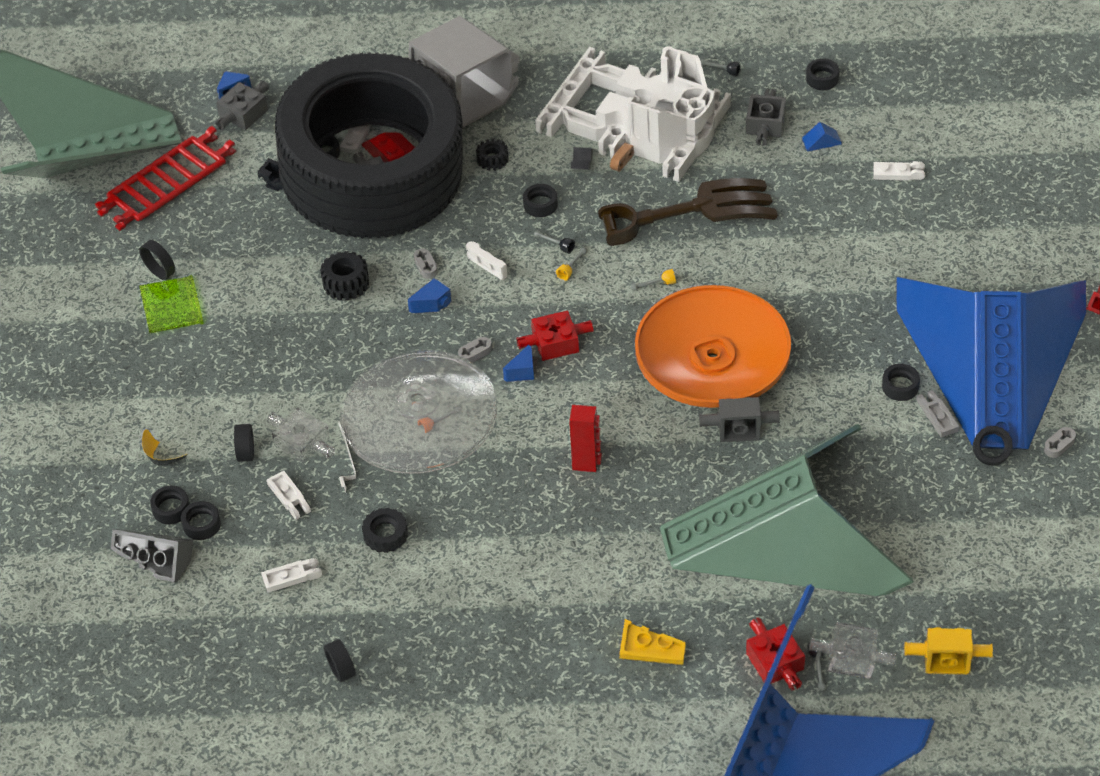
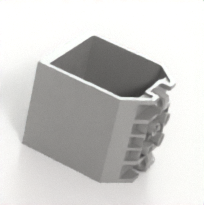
M461 16L409 42V60H415L416 63H422L424 67L427 66L430 70H434L435 74H439L445 80V83H448L450 88L453 89V93L456 94L460 104L463 128L505 105L518 85L519 77H513V74L518 71L520 56Z

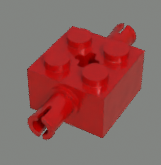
M567 310L531 319L532 334L516 337L519 349L526 348L528 345H535L541 360L545 361L579 353L577 335L594 332L591 320L577 324L572 323Z
M757 617V622L753 619L749 623L756 636L746 640V654L765 683L788 629L783 624L767 630L762 619ZM792 635L771 684L784 678L789 689L795 691L794 685L796 689L802 686V681L796 673L804 670L805 655Z

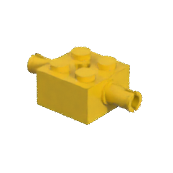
M935 627L927 629V637L924 643L905 642L904 655L924 656L926 673L969 674L971 659L973 657L992 658L993 646L992 644H973L971 629Z

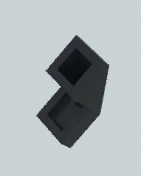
M573 147L571 169L590 170L593 148Z

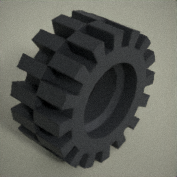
M486 139V143L482 141L480 142L481 145L478 144L476 158L478 165L482 166V169L487 167L488 171L493 168V171H496L497 167L500 170L502 166H506V163L509 161L508 146L505 145L504 141L501 142L499 139L497 141L495 139L489 141V139ZM491 153H496V154H498V155H495V156H488V154H491Z

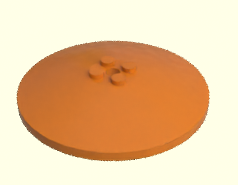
M721 285L696 286L666 296L652 306L645 314L638 326L635 337L637 363L648 382L671 399L698 407L717 408L719 407V399L761 396L780 380L788 366L791 353L789 329L780 313L771 304L751 292ZM709 354H716L717 356H716V357H710V356H708V355H709Z

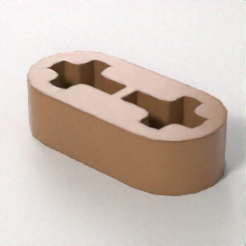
M624 143L612 157L610 168L620 172L633 157L634 146Z

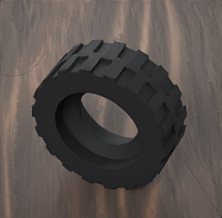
M379 508L376 511H372L363 520V538L366 545L372 550L384 553L393 552L397 548L402 547V544H405L406 538H408L406 519L396 509ZM389 523L395 527L394 534L388 537H379L375 533L376 527L381 524Z

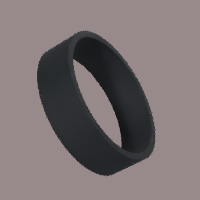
M149 240L139 248L142 261L155 276L165 280L175 273V265L171 256L158 242ZM151 252H153L157 256V258L162 263L164 269L157 263V261L152 256Z

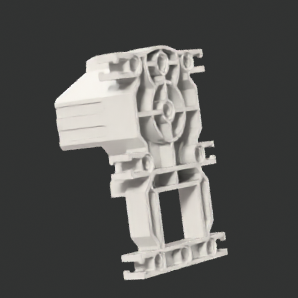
M670 46L664 47L662 50L660 75H656V69L651 67L645 77L640 74L638 67L629 65L625 70L606 64L604 51H600L595 59L594 53L596 50L589 47L535 120L536 132L542 133V129L547 125L546 135L553 137L560 126L565 124L568 132L596 142L599 141V154L605 156L606 149L610 148V158L614 156L624 143L634 146V155L659 164L663 163V177L668 178L670 171L674 168L673 180L679 182L695 158L701 155L710 145L716 127L731 107V94L726 92L725 97L719 102L721 91L718 89L712 91L707 88L699 57ZM591 84L616 92L608 93L596 110V116L574 108Z

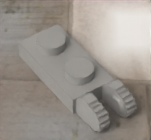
M933 390L927 393L930 400L929 403L922 394L917 395L918 404L941 438L959 431L958 423L941 398L939 399Z

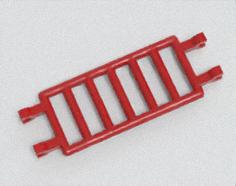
M210 126L200 137H189L108 191L106 200L95 203V206L99 209L97 214L102 217L115 205L125 211L124 214L113 218V221L117 223L115 228L119 231L124 229L134 219L142 221L226 163L225 157L236 153V150L232 148L235 143L229 139L219 150L214 151L206 144L214 142L218 139V136L214 134L217 132L216 128ZM194 144L216 160V162L208 166L186 148ZM180 153L202 169V171L194 175L172 157ZM166 162L189 180L181 185L161 170L159 166ZM152 171L172 186L174 190L166 194L144 176ZM139 181L161 199L153 204L130 185ZM125 190L143 204L146 209L138 213L116 195Z

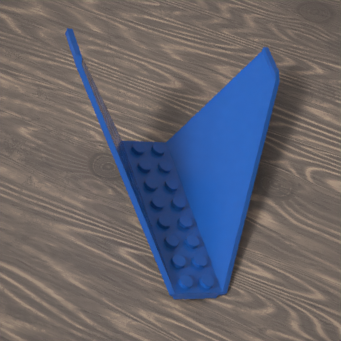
M897 277V312L972 446L975 436L981 429L987 426H998L1009 433L1012 439V449H1029L1085 318L1086 280L1021 293L1011 291L971 292ZM989 434L981 441V448H1005L1002 438L995 434Z
M811 584L806 587L724 776H880L919 753L925 747L935 721L932 718L911 719L800 714L771 685L795 625L803 615L815 587Z

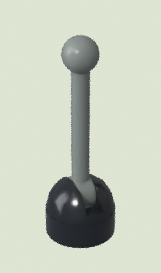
M704 59L700 60L701 66L708 65L724 68L732 76H738L741 68L739 62L721 65L706 62Z
M538 230L534 232L536 238L541 237L559 244L560 249L567 254L574 250L575 241L570 238H563L559 241L541 234Z
M812 641L807 645L808 652L812 658H816L819 679L817 687L820 691H824L826 685L823 683L820 658L825 653V645L822 641Z

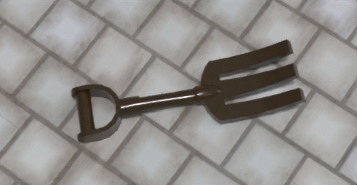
M727 178L702 182L697 192V198L654 210L647 209L636 212L631 206L622 203L606 205L598 210V216L605 225L607 232L606 242L609 246L621 245L632 241L639 232V226L691 212H702L706 218L713 222L741 218L775 220L778 214L775 208L764 207L770 206L772 203L770 194L759 193L765 192L767 189L765 180L750 178ZM614 218H625L632 223L627 228L618 230Z

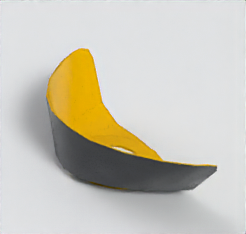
M144 430L142 447L148 458L155 465H168L188 455L168 460L154 459L153 454L160 442L152 436L149 430Z

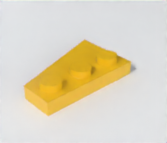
M625 619L620 659L684 664L686 642L663 633L659 635L649 631V628L645 626H636L632 624V621Z

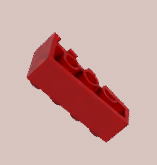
M572 405L569 419L572 470L596 472L597 465H601L602 453H600V415H597L596 406Z

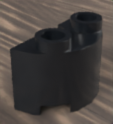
M268 158L257 171L258 177L263 178L267 188L275 191L283 190L279 176L278 161Z

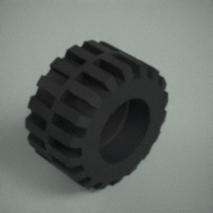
M340 251L335 255H330V258H326L324 263H322L320 272L323 288L331 298L337 297V300L345 298V301L349 300V298L355 299L357 295L361 296L363 291L368 289V268L365 259H362L360 254L356 255L355 252L349 253V251L341 253Z

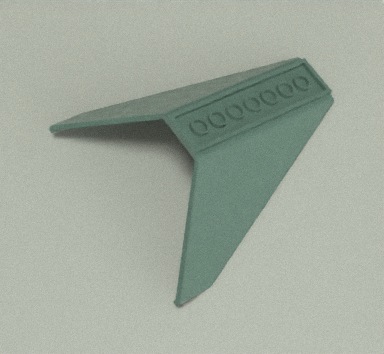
M0 49V99L35 148L38 162L26 161L2 167L1 172L3 174L46 178L182 143L171 111Z
M859 424L804 450L662 524L660 527L666 554L673 569L805 587L812 584L815 588L872 596L888 595L914 582L912 577L907 575L818 494L807 458L832 443L862 430Z

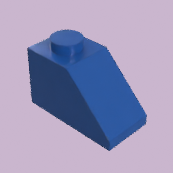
M435 278L408 298L409 312H439L452 301L450 289Z

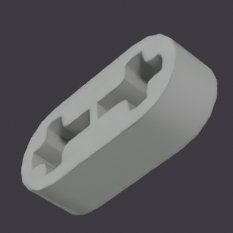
M427 249L416 250L414 252V261L421 276L425 279L434 278L437 275V265Z
M479 337L459 348L458 357L460 362L470 364L489 354L492 350L491 340L487 337Z
M1069 427L1059 429L1045 442L1044 453L1051 458H1057L1075 443V431Z

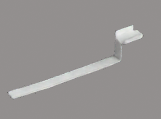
M339 422V427L345 440L355 474L350 476L339 477L341 487H344L346 493V486L344 481L356 479V472L344 432Z

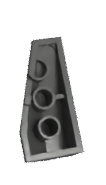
M112 529L111 550L127 560H134L139 563L141 569L150 570L157 579L177 582L191 561L193 540Z

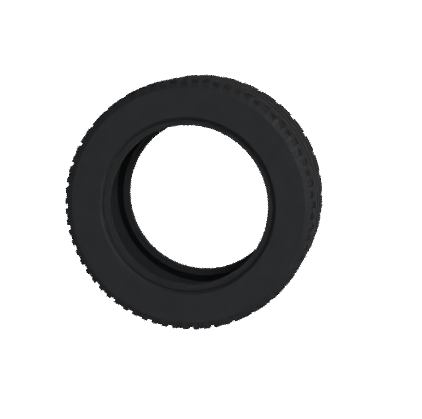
M362 52L344 55L343 57L338 56L336 59L331 58L327 62L323 61L322 64H317L314 68H309V71L303 72L302 76H298L297 80H294L292 85L288 86V90H285L281 101H279L275 117V135L280 181L290 204L294 206L296 211H299L300 215H304L306 220L309 219L312 224L315 223L316 226L323 227L324 230L328 229L332 233L344 234L347 237L349 235L354 238L396 236L398 233L403 234L405 231H412L413 228L417 229L420 225L423 226L426 222H430L432 218L438 216V213H442L443 209H446L447 205L451 203L452 198L455 197L463 170V121L461 108L456 94L453 93V89L450 88L449 84L445 83V80L439 74H435L434 70H430L427 66L424 67L422 63H416L415 60L411 61L409 58H402L399 55L379 54V52H375V54H371V52L363 54ZM364 125H380L395 128L407 133L419 142L412 151L398 159L371 165L345 162L329 155L320 148L334 135L349 128Z

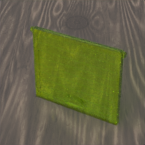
M192 275L139 285L149 333L204 324Z

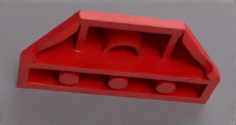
M383 132L361 143L362 147L374 158L380 156L384 163L398 159L415 148L400 132Z

